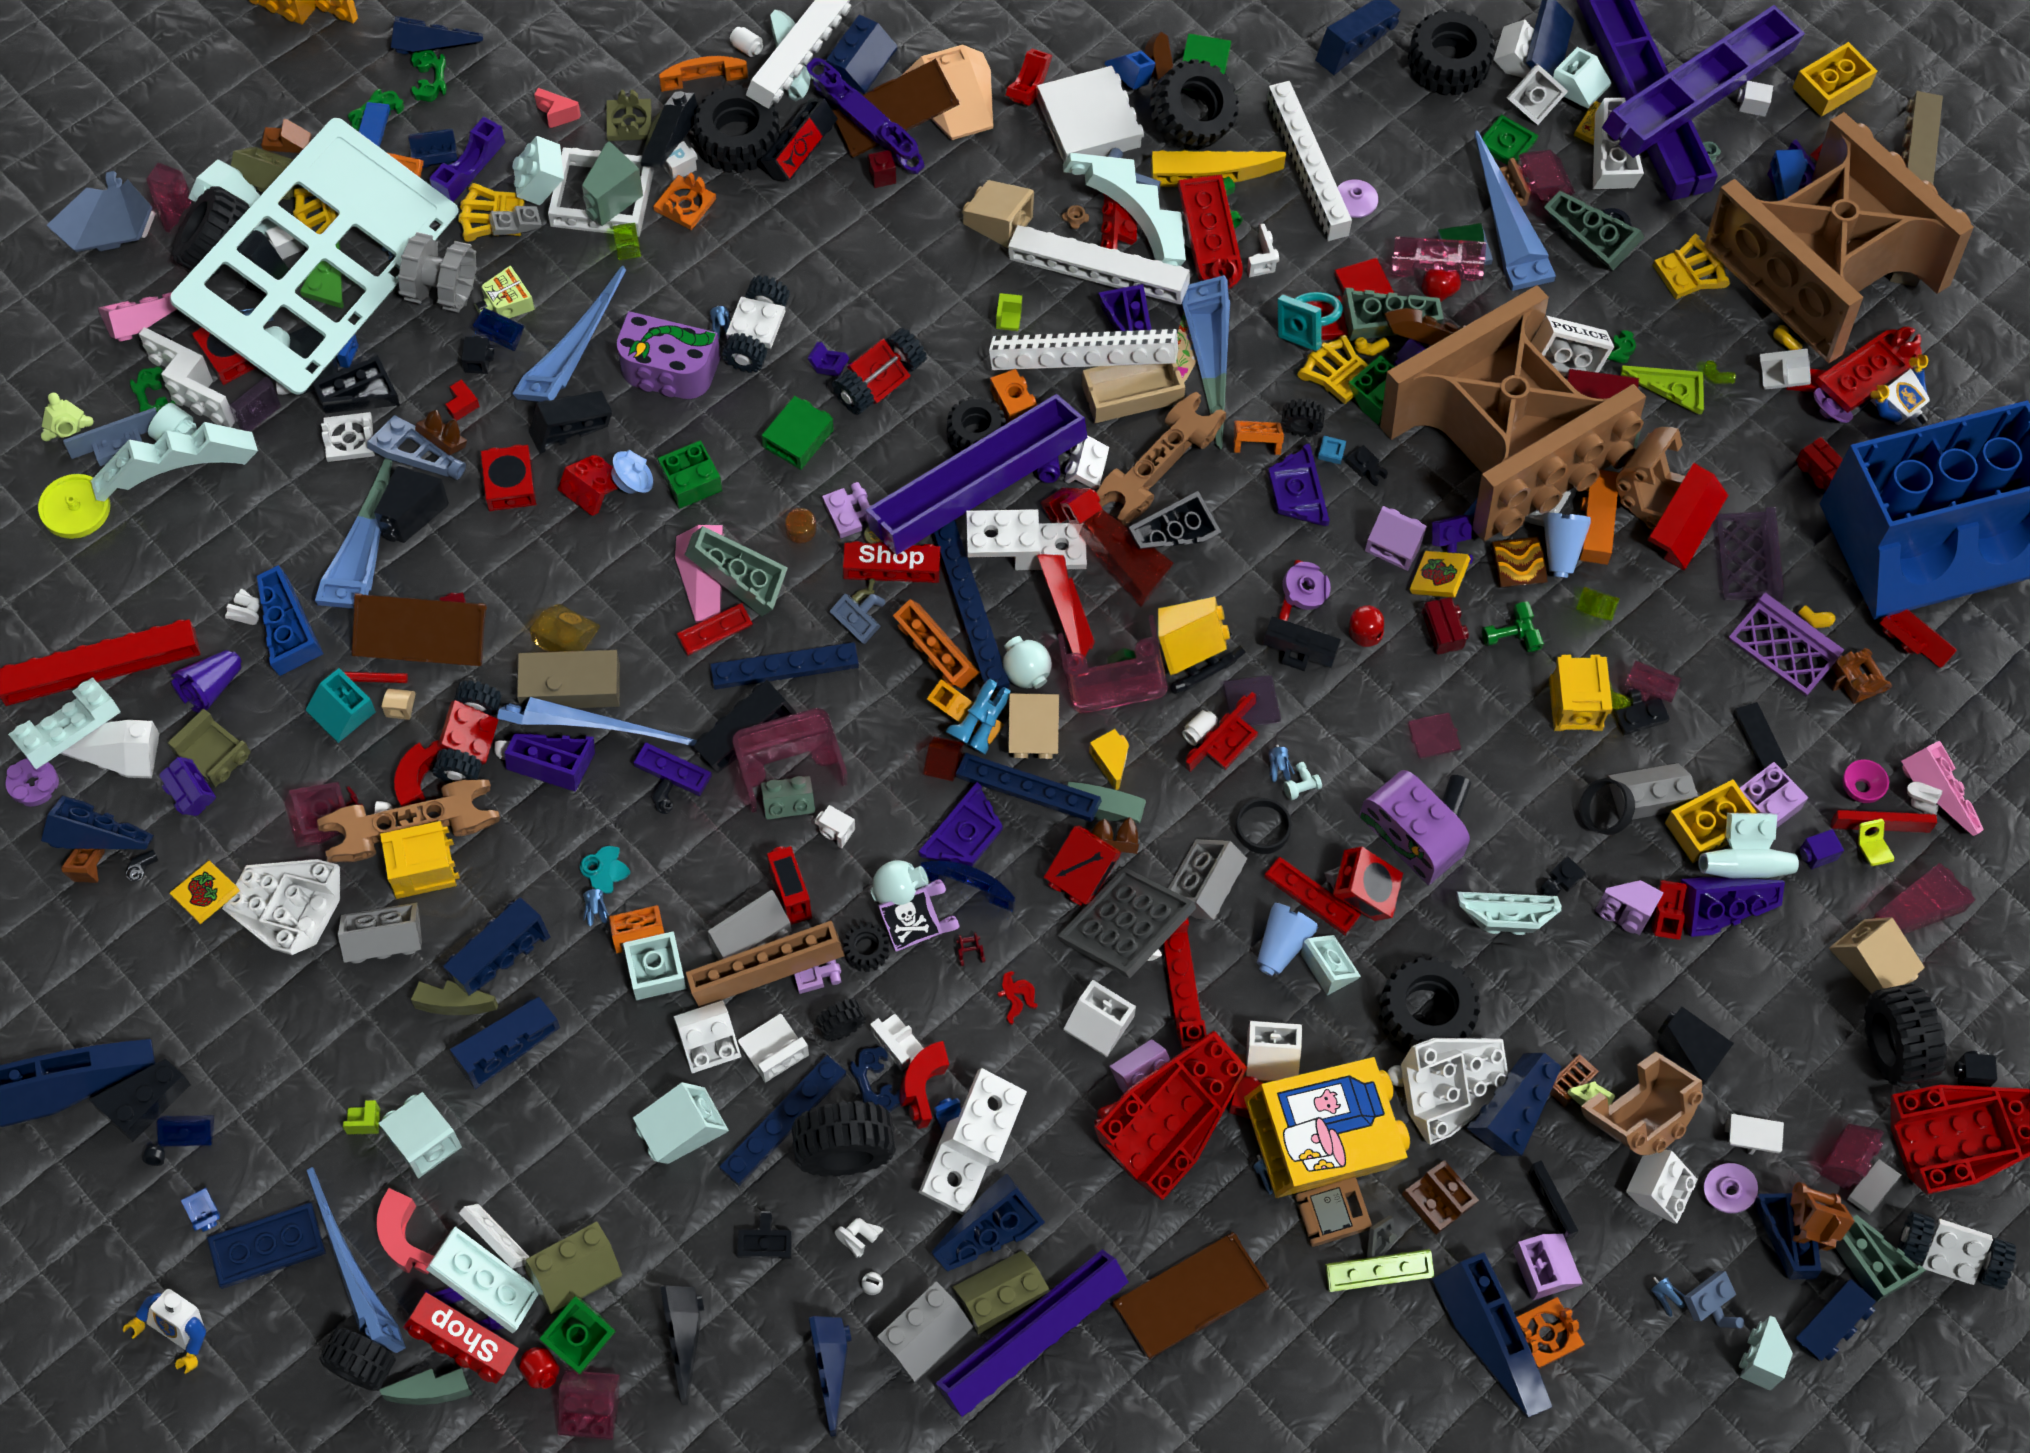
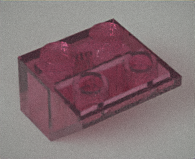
M1552 150L1528 152L1519 155L1522 163L1519 165L1520 169L1526 177L1528 176L1530 181L1527 185L1533 194L1537 193L1542 202L1546 201L1548 203L1559 191L1570 196L1575 193L1560 158Z
M157 163L146 180L164 229L170 233L174 225L178 224L180 216L190 206L192 200L188 198L190 191L182 171Z
M1848 1124L1841 1131L1819 1174L1846 1190L1853 1183L1858 1185L1862 1177L1865 1178L1872 1167L1870 1161L1874 1156H1877L1884 1144L1880 1141L1884 1132L1880 1129Z
M565 1370L559 1387L558 1435L613 1440L619 1402L620 1375L594 1372L578 1374L576 1371Z

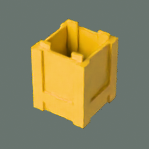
M1561 655L1556 660L1554 673L1549 677L1554 731H1603L1604 721L1607 715L1612 712L1607 657L1590 655V658H1571V655Z
M441 821L380 834L387 877L396 899L457 886L456 879H460L458 872L454 873L453 867L456 866L454 860L452 861L450 845H454L453 839L446 837L449 829L448 826L443 827Z

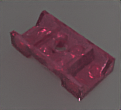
M1395 236L1391 275H1398L1400 277L1414 276L1415 268L1422 270L1441 269L1447 272L1460 271V279L1468 281L1483 280L1486 242Z

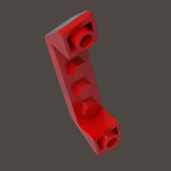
M1188 918L1163 943L1176 1033L1182 1049L1189 1048L1207 1035L1205 1021L1201 1020L1188 938Z

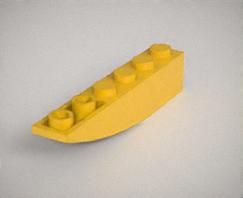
M1152 151L1151 178L1161 181L1160 187H1178L1177 183L1179 180L1222 175L1223 179L1229 176L1233 182H1240L1284 169L1286 152Z

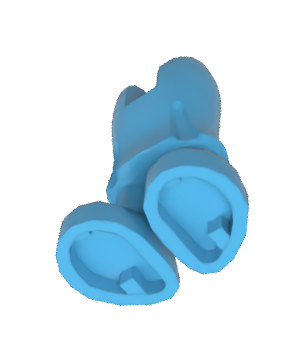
M990 678L981 687L974 704L967 710L969 713L960 725H950L946 730V733L966 743L986 755L989 748L987 740L991 729L995 727L997 717L1006 705L1011 692L1005 687L1001 688L992 702L989 699L997 683ZM977 721L982 722L977 732L971 737Z

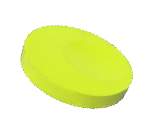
M84 474L66 475L58 478L46 487L39 499L38 512L43 524L51 533L62 538H81L95 532L104 524L110 512V498L108 497L105 502L96 500L91 483L93 477Z

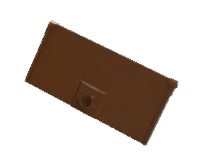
M936 58L862 95L891 122L897 123L905 131L960 105L959 99L956 98ZM839 108L832 110L838 118L836 123L848 145L850 156L854 158L880 145L847 118Z
M355 593L352 656L482 666L487 606L485 603L476 604Z
M1231 1232L1224 1238L1112 1301V1306L1123 1319L1145 1356L1150 1360L1269 1290V1285L1242 1246L1237 1235Z

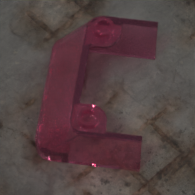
M1149 615L1152 637L1142 639L1136 644V659L1088 668L1087 660L1082 654H1069L1063 634H1058L1062 664L1070 699L1077 712L1088 713L1161 698L1166 694L1168 683L1154 615Z
M814 708L741 729L733 737V747L752 813L757 811L756 798L752 788L764 782L766 776L764 764L810 751L816 764L820 766L835 764L842 786L847 785V770L829 715L823 709Z

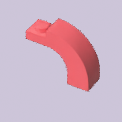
M388 1188L377 1214V1232L380 1242L390 1259L400 1269L410 1273L415 1264L414 1268L428 1275L429 1271L426 1268L434 1256L410 1245L405 1235L407 1223L416 1208V1204L412 1198Z

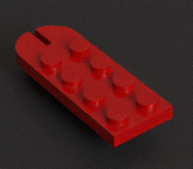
M1222 175L1179 180L1177 185L1198 278L1200 281L1221 276L1219 274V271H1221L1222 276L1225 275L1227 278L1228 289H1231L1241 279L1243 266Z
M1902 327L1898 330H1887L1818 376L1815 383L1849 413L1871 398V392L1878 391L1877 385L1888 386L1908 370L1914 368L1910 366L1909 360L1912 357L1918 358V354H1922L1920 347L1921 335L1917 334L1913 341L1909 342L1915 332L1914 328Z

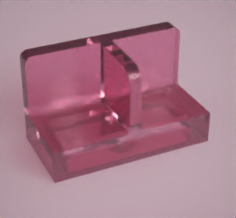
M1635 660L1628 675L1626 685L1646 692L1644 701H1647L1651 694L1672 702L1681 678Z

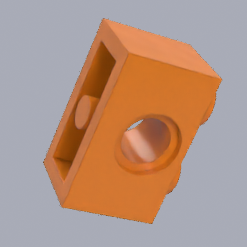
M1016 369L990 378V391L996 403L1000 406V410H1003L1007 423L1037 406L1034 395H1029L1025 378L1019 376Z

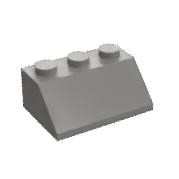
M1679 763L1607 776V779L1625 784L1633 793L1635 812L1632 820L1670 813L1672 810L1698 797L1691 774ZM1609 784L1619 818H1621L1625 808L1623 792L1616 784Z
M1196 839L1168 889L1194 902L1196 909L1190 916L1196 919L1214 920L1225 898L1230 893L1235 880L1241 873L1247 858L1231 841Z
M770 890L708 930L711 950L718 960H722L789 936L792 931L791 923L773 890Z
M418 903L341 915L338 938L344 963H361L366 959L375 957L377 959H385L392 954L398 953L409 955L417 950H421L422 936Z
M936 1281L877 1336V1341L884 1352L915 1383L973 1328V1325L956 1301Z

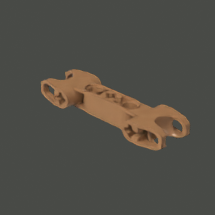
M1197 392L1178 402L1165 419V424L1171 428L1160 437L1126 474L1119 469H1114L1104 479L1096 492L1100 498L1099 503L1101 507H1104L1109 502L1123 504L1124 507L1117 517V524L1122 527L1141 516L1154 500V494L1148 490L1177 462L1193 443L1199 448L1204 449L1214 440L1226 419L1225 411L1220 409L1209 416L1198 415L1195 411L1201 403V395Z
M461 780L452 782L441 788L443 798L367 816L363 805L340 808L333 813L317 819L319 831H338L345 837L343 843L325 851L327 862H356L371 858L376 855L374 844L381 842L380 834L441 821L443 827L451 826L454 836L474 834L494 825L500 820L498 811L478 810L472 804L473 799L490 791V781ZM430 812H437L440 814V816L437 818H431L427 814ZM409 818L412 823H408L405 819ZM386 823L390 825V828L381 830L377 826Z

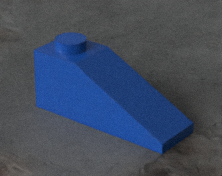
M1802 149L1775 151L1770 166L1778 201L1784 200L1798 191L1804 172L1808 168V162L1804 158Z

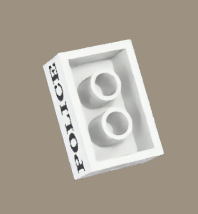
M1550 316L1545 317L1531 342L1564 377L1569 369L1599 373L1614 348L1606 330Z

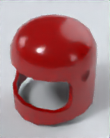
M1365 605L1357 608L1352 613L1349 623V635L1352 641L1363 647H1371L1382 640L1384 636V617L1381 611L1376 607Z

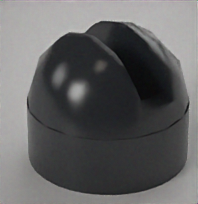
M154 1144L147 1146L143 1154V1162L152 1166L163 1165L165 1160L164 1147L160 1144H157L156 1147Z

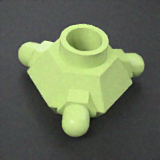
M56 393L48 395L50 404L45 407L42 440L50 441L56 437H68L79 432L81 428L93 425V418L85 416L84 411L67 400H60Z

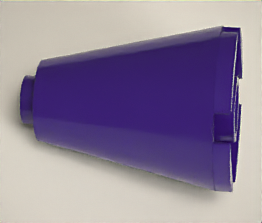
M222 651L174 672L171 677H175L171 681L172 686L184 703L189 701L194 705L191 708L194 712L199 713L203 708L207 711L241 670V658L233 651Z

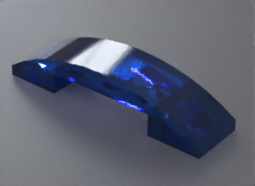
M949 861L922 862L920 865L924 868L928 880L932 882L940 879L944 883L946 877L990 893L989 903L1012 912L1015 908V897L997 879L977 868Z

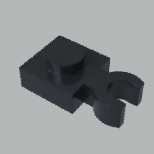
M1364 445L1346 458L1345 463L1361 478L1367 474L1370 483L1374 486H1377L1379 483L1376 475H1380L1384 479L1387 478V470L1377 466L1379 459Z

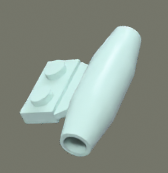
M1727 813L1725 838H1727L1730 848L1702 853L1699 857V869L1702 873L1726 878H1772L1796 873L1799 861L1796 854L1769 849L1772 842L1776 840L1777 814Z

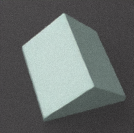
M1334 935L1307 938L1304 941L1301 956L1327 996L1361 977Z

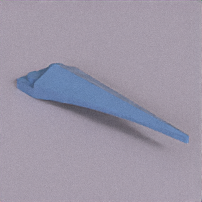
M1476 130L1474 137L1491 202L1504 274L1511 290L1514 291L1554 282L1556 275L1548 259L1547 251L1481 135Z
M624 266L619 268L600 296L565 337L523 375L513 392V395L518 400L551 401L555 399L559 390L566 387L626 272Z
M530 697L525 711H522L523 706L509 703L501 707L497 715V719L521 725L594 727L637 733L694 746L697 743V740L532 697Z
M311 1167L306 1171L359 1331L365 1332L368 1339L382 1347L398 1353L406 1348L399 1326L372 1289L349 1250L329 1208L315 1170Z

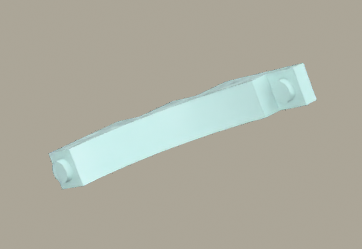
M1070 153L1063 163V172L1074 175L1085 174L1087 186L1108 195L1125 208L1145 233L1155 260L1173 266H1181L1186 258L1181 212L1160 210L1158 187L1136 183L1134 160Z
M204 422L191 436L166 431L155 444L128 440L91 480L96 500L105 502L117 488L129 490L153 476L176 468L219 462L245 465L258 450L252 432Z

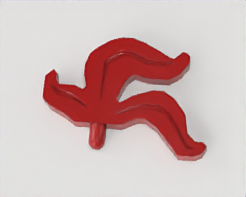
M1010 971L1004 974L1003 991L998 992L997 995L999 997L1006 995L1007 1000L1012 1003V1008L1006 1019L1010 1025H1013V1019L1020 1015L1023 1009L1022 1001L1015 995H1023L1025 1003L1029 1008L1036 1009L1038 1004L1034 1003V986L1026 980H1018L1013 983L1011 976H1014V972Z

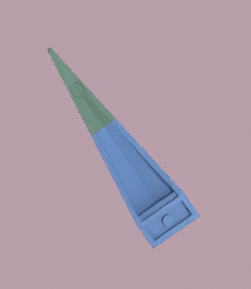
M1225 275L1189 284L1182 301L1210 415L1220 409L1224 411L1230 315L1228 281ZM1224 423L1215 436L1217 446L1222 449Z
M384 459L352 528L323 575L315 598L317 605L354 609L355 593L368 595L369 591H371L381 534L374 511L389 483L392 460Z

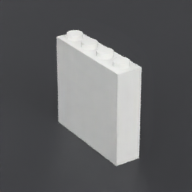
M1112 66L1037 85L1038 104L1063 162H1065L1070 153L1106 157L1112 148H1118L1125 152L1141 147V139L1144 137L1142 125H1138L1135 109L1133 107L1130 108L1128 94L1126 90H1122L1121 78L1118 73L1115 74Z

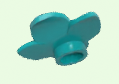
M606 846L601 848L595 855H588L581 861V873L584 877L590 879L594 889L602 890L605 894L613 893V882L622 881L630 875L629 868L617 860L620 848ZM591 865H596L597 869L591 871L589 870V867Z

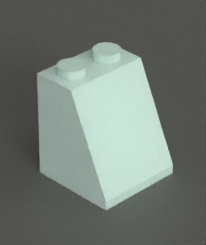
M683 1082L633 1117L637 1125L636 1131L638 1135L646 1141L649 1147L648 1153L654 1161L666 1164L681 1158L729 1131L705 1087Z
M423 1092L409 1097L402 1107L396 1111L388 1112L384 1115L382 1121L379 1122L385 1135L418 1179L462 1148L454 1130Z

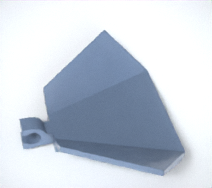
M115 171L106 172L107 190L86 187L47 224L48 228L75 252L95 248L99 251L120 248L121 243L139 240L143 235L153 207L128 179L122 184V179L120 177L116 178L117 173Z

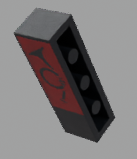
M810 98L760 160L774 180H791L796 175V171L808 160L811 152L820 145V141L826 133L831 131L838 118L825 99Z

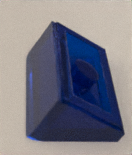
M483 308L473 324V328L476 334L515 351L523 333L524 325L487 308Z
M214 1115L163 1116L157 1120L158 1144L161 1146L212 1145Z

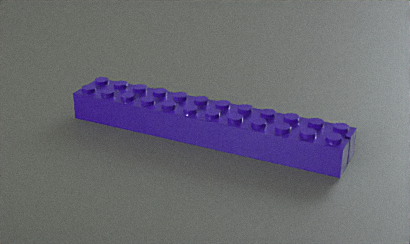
M1576 0L1622 98H1625L1626 101L1669 74L1634 0ZM1692 120L1646 149L1670 201L1689 197L1691 192L1694 196L1712 191L1718 174Z
M1773 5L1613 109L1602 129L1615 141L1619 140V145L1634 158L1793 52L1805 33Z

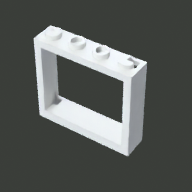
M563 147L561 158L564 180L555 188L552 194L548 211L550 226L640 237L654 168L641 166L642 155L624 154L642 173L643 196L635 202L633 216L618 214L601 226L596 220L592 221L587 216L585 210L560 207L569 165L592 168L601 151Z

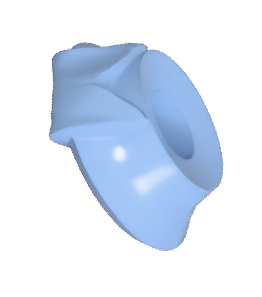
M631 450L617 452L613 457L614 466L611 470L615 484L621 490L630 494L649 492L653 487V477L646 465L647 459L635 454Z

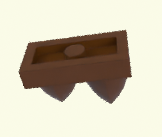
M438 410L431 411L425 419L416 423L415 431L449 456L466 446L467 440L460 436L456 419L449 421L445 425Z
M1128 817L1121 824L1116 840H1113V831L1106 819L1099 821L1093 828L1092 833L1119 851L1138 854V832L1131 817Z

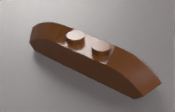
M1163 32L1153 34L1144 51L1155 62L1151 76L1154 77L1152 90L1156 87L1158 80L1173 68L1169 39Z
M1404 308L1384 313L1386 322L1393 333L1431 346L1466 326L1462 325L1457 328L1448 322H1445L1443 325L1427 315L1422 318V311L1418 309Z

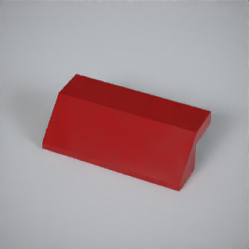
M1693 463L1648 538V541L1667 551L1664 560L1684 571L1729 496L1717 477L1708 470Z

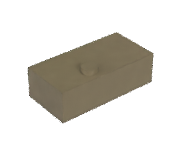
M617 650L518 653L517 698L520 706H523V710H525L530 697L571 708L619 707L620 662Z

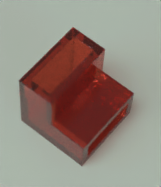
M934 736L928 746L923 775L954 781L964 743Z

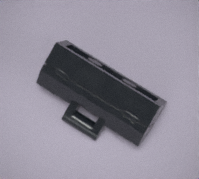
M1273 616L1263 641L1264 646L1285 652L1282 664L1305 671L1308 661L1332 668L1341 643L1339 638ZM1291 651L1304 655L1303 661L1290 657Z

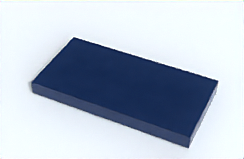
M1556 0L1541 1L1526 63L1532 69L1538 64L1552 77L1554 76L1555 69L1565 59L1574 23L1571 15Z
M311 1202L207 1237L221 1289L326 1254L315 1210Z

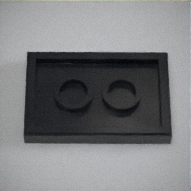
M308 325L289 334V348L306 359L325 337ZM336 357L320 373L315 381L338 372ZM312 362L306 370L312 374L318 366ZM313 384L303 394L313 391Z

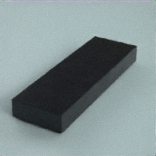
M1758 702L1735 708L1733 713L1761 771L1773 762L1781 769H1785L1788 763Z
M1542 1160L1533 1163L1528 1173L1560 1234L1564 1235L1566 1241L1573 1239L1578 1233V1229Z

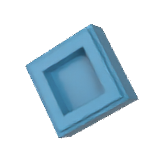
M1324 436L1318 459L1341 465L1346 441Z

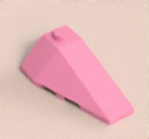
M172 292L163 294V298L160 299L157 296L142 298L138 304L124 301L99 307V313L110 337L118 338L119 341L130 340L133 338L132 335L140 333L144 327L148 328L175 311L177 308L170 302Z
M697 525L676 536L675 560L696 623L721 613L722 584L685 556V552L692 534L699 528L704 526L724 536L722 525Z
M1940 741L1901 761L1903 763V772L1913 782H1921L1943 791L1937 804L1972 836L1984 830L1972 803L1969 800H1964L1965 788L1962 782L1954 778L1952 771L1955 770V766Z

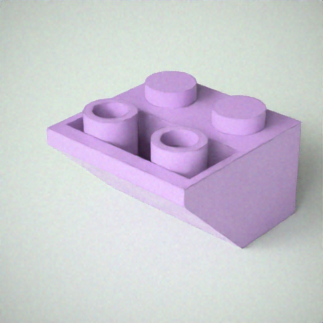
M1383 506L1368 538L1365 551L1408 571L1420 549L1426 525L1417 519H1411L1400 514L1395 509Z
M1775 762L1740 787L1757 813L1777 814L1776 828L1799 812L1808 799L1805 793Z
M1641 880L1609 887L1605 890L1595 912L1599 913L1603 919L1614 921L1621 925L1625 931L1640 935L1664 892Z
M1151 1039L1109 1067L1119 1088L1125 1093L1130 1087L1170 1061V1057L1165 1048Z
M1542 1234L1519 1241L1515 1246L1513 1252L1532 1300L1583 1284L1563 1234Z

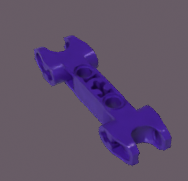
M814 58L806 65L808 73L813 79L816 91L835 109L839 108L847 118L873 141L880 144L885 150H890L894 162L911 174H918L925 167L916 141L901 126L891 122L856 89L849 86L835 68L820 58ZM816 65L824 66V72L820 75L812 72ZM916 157L919 160L918 165L909 167L907 160Z

